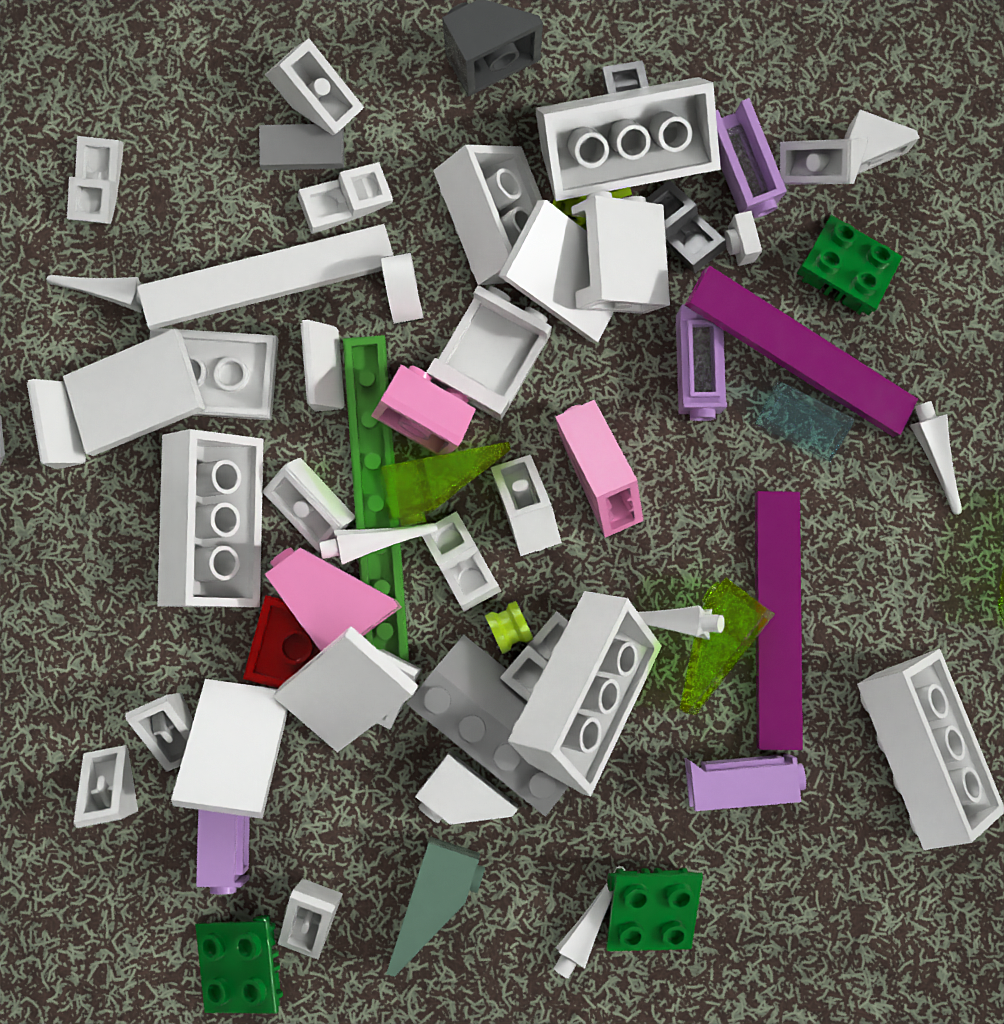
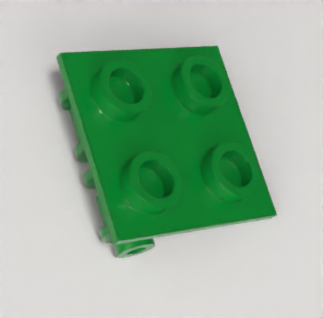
M831 215L796 274L803 277L801 280L803 283H808L818 290L826 283L827 287L823 292L825 296L834 288L838 290L834 301L838 302L843 295H846L842 304L854 310L858 315L863 312L869 316L872 311L875 312L903 256L855 229L850 224Z
M680 867L679 870L654 868L653 873H650L648 868H642L640 873L617 868L615 873H608L607 886L609 891H613L606 951L692 949L703 874L688 872L685 867Z
M270 915L256 916L252 918L253 921L195 924L205 1013L276 1014L279 1012V998L283 996V990L280 989L278 970L280 969V963H273V958L279 956V950L272 949V946L275 945L274 929H276V924L271 922Z

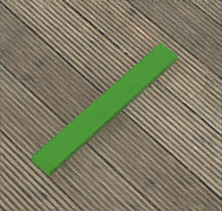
M381 335L344 338L343 349L356 530L398 528L400 523L393 429L371 417L389 386L386 337ZM400 542L358 558L360 580L394 598L402 606V608L364 635V638L376 649H384L410 663Z

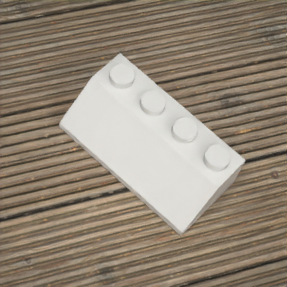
M696 77L535 108L541 151L555 201L585 196L593 192L612 191L721 170L713 82Z
M193 429L162 435L157 606L260 607L263 488L262 438Z
M584 591L508 739L513 748L530 765L583 795L590 797L662 647L628 598Z
M940 649L876 672L857 684L860 690L861 703L864 709L869 712L877 732L878 745L887 757L893 772L895 788L903 797L910 815L911 828L919 837L923 850L972 843L1004 814L1003 802Z

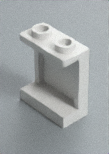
M599 191L588 194L586 200L572 206V216L586 218L590 286L575 292L576 309L644 314L669 306L670 296L663 204L648 203L646 198L642 196H631L623 199L612 198V193Z
M478 285L473 293V301L439 359L434 358L426 373L432 377V383L445 390L447 388L457 390L469 399V404L501 421L548 341L552 327L546 323L548 321L547 317L539 311L530 307L522 310L511 304V298L498 288L490 286L486 290Z

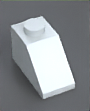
M309 38L293 48L265 74L294 110L331 135L339 132L364 108Z
M531 454L491 467L520 556L562 543L552 504Z
M451 751L447 753L415 796L421 801L418 808L427 817L436 823L444 819L450 825L513 817L518 810L517 803Z

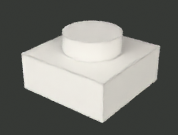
M747 211L735 214L728 226V230L724 234L729 255L736 256L738 266L754 263L762 252L752 212Z

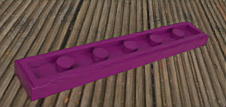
M708 266L703 270L685 303V306L892 437L901 435L918 398L715 268Z
M757 491L755 492L756 746L759 750H803L800 492Z

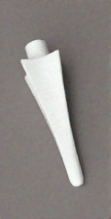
M59 275L47 276V282L51 285L87 293L140 313L142 311V304L137 286L142 284L138 277L82 278Z
M932 401L916 405L915 409L919 422L911 424L910 427L939 479L952 512L955 515H959L962 513V506L953 469L947 414L936 416Z
M434 523L398 528L334 530L335 539L319 542L321 557L326 559L339 556L343 565L388 546L435 533L438 527Z
M700 605L678 609L638 612L647 626L676 631L707 640L710 639L709 632L722 633L725 625L722 615L712 614V609H702Z
M618 866V867H617V868H622V869L625 871V869H624L623 866ZM607 883L578 922L555 947L562 955L553 969L567 979L577 964L584 969L586 967L594 941L613 898V891L608 890Z

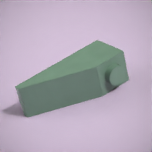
M430 837L386 974L395 977L466 903L469 891L478 893L485 867L478 865L479 852Z

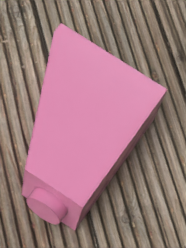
M595 400L583 405H574L564 413L555 416L561 441L604 537L606 538L642 522L643 514L637 479Z
M290 547L278 554L270 562L273 568L265 573L267 579L320 651L325 649L349 627L352 626L358 633L364 636L402 608L394 598L302 548L294 552Z

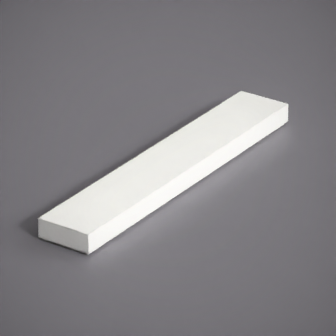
M385 224L138 285L137 289L147 326L152 330L383 271L381 258L392 256L393 252Z

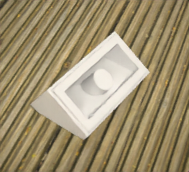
M868 138L780 142V175L784 185L854 184L867 148Z
M302 320L300 324L307 404L315 412L342 409L345 406L339 331L332 325L312 320Z
M28 380L27 388L40 462L54 469L85 463L84 446L65 381Z
M301 458L286 463L262 491L319 553V542L335 539L334 530H345L356 519L355 515Z

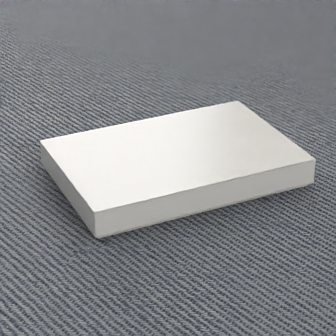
M538 200L498 276L587 340L599 342L614 312L576 309L575 292L590 286L587 231L547 200Z
M152 329L150 330V339L165 332H168L172 329ZM176 329L182 333L205 407L204 411L193 416L272 420L278 337L276 335Z
M172 329L63 376L85 453L92 456L205 410L182 333L176 329Z
M351 626L284 682L273 697L336 752H339L412 697L418 685Z
M205 679L171 798L173 806L263 819L288 709L273 697L278 689Z

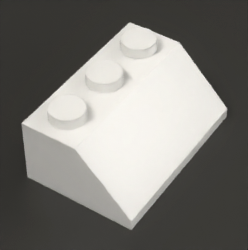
M464 145L433 171L477 284L506 283L498 275L538 200H542V197L521 146Z

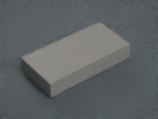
M317 124L259 125L260 167L262 170L344 169V128L335 135H331Z

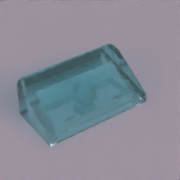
M778 381L772 387L755 424L830 462L850 431L855 419Z

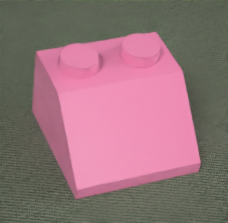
M401 365L371 417L445 459L459 447L476 409L467 404L469 399L452 388L443 390L431 382L432 377L422 369L415 366H410L408 369Z

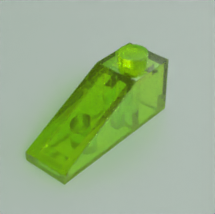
M509 442L382 466L379 475L389 522L400 520L401 527L427 522L425 514L435 511L511 450Z
M726 577L722 583L715 582L702 599V602L705 603L702 609H712V614L722 615L725 625L722 633L709 632V640L694 636L680 703V709L686 714H698L775 615L768 607Z

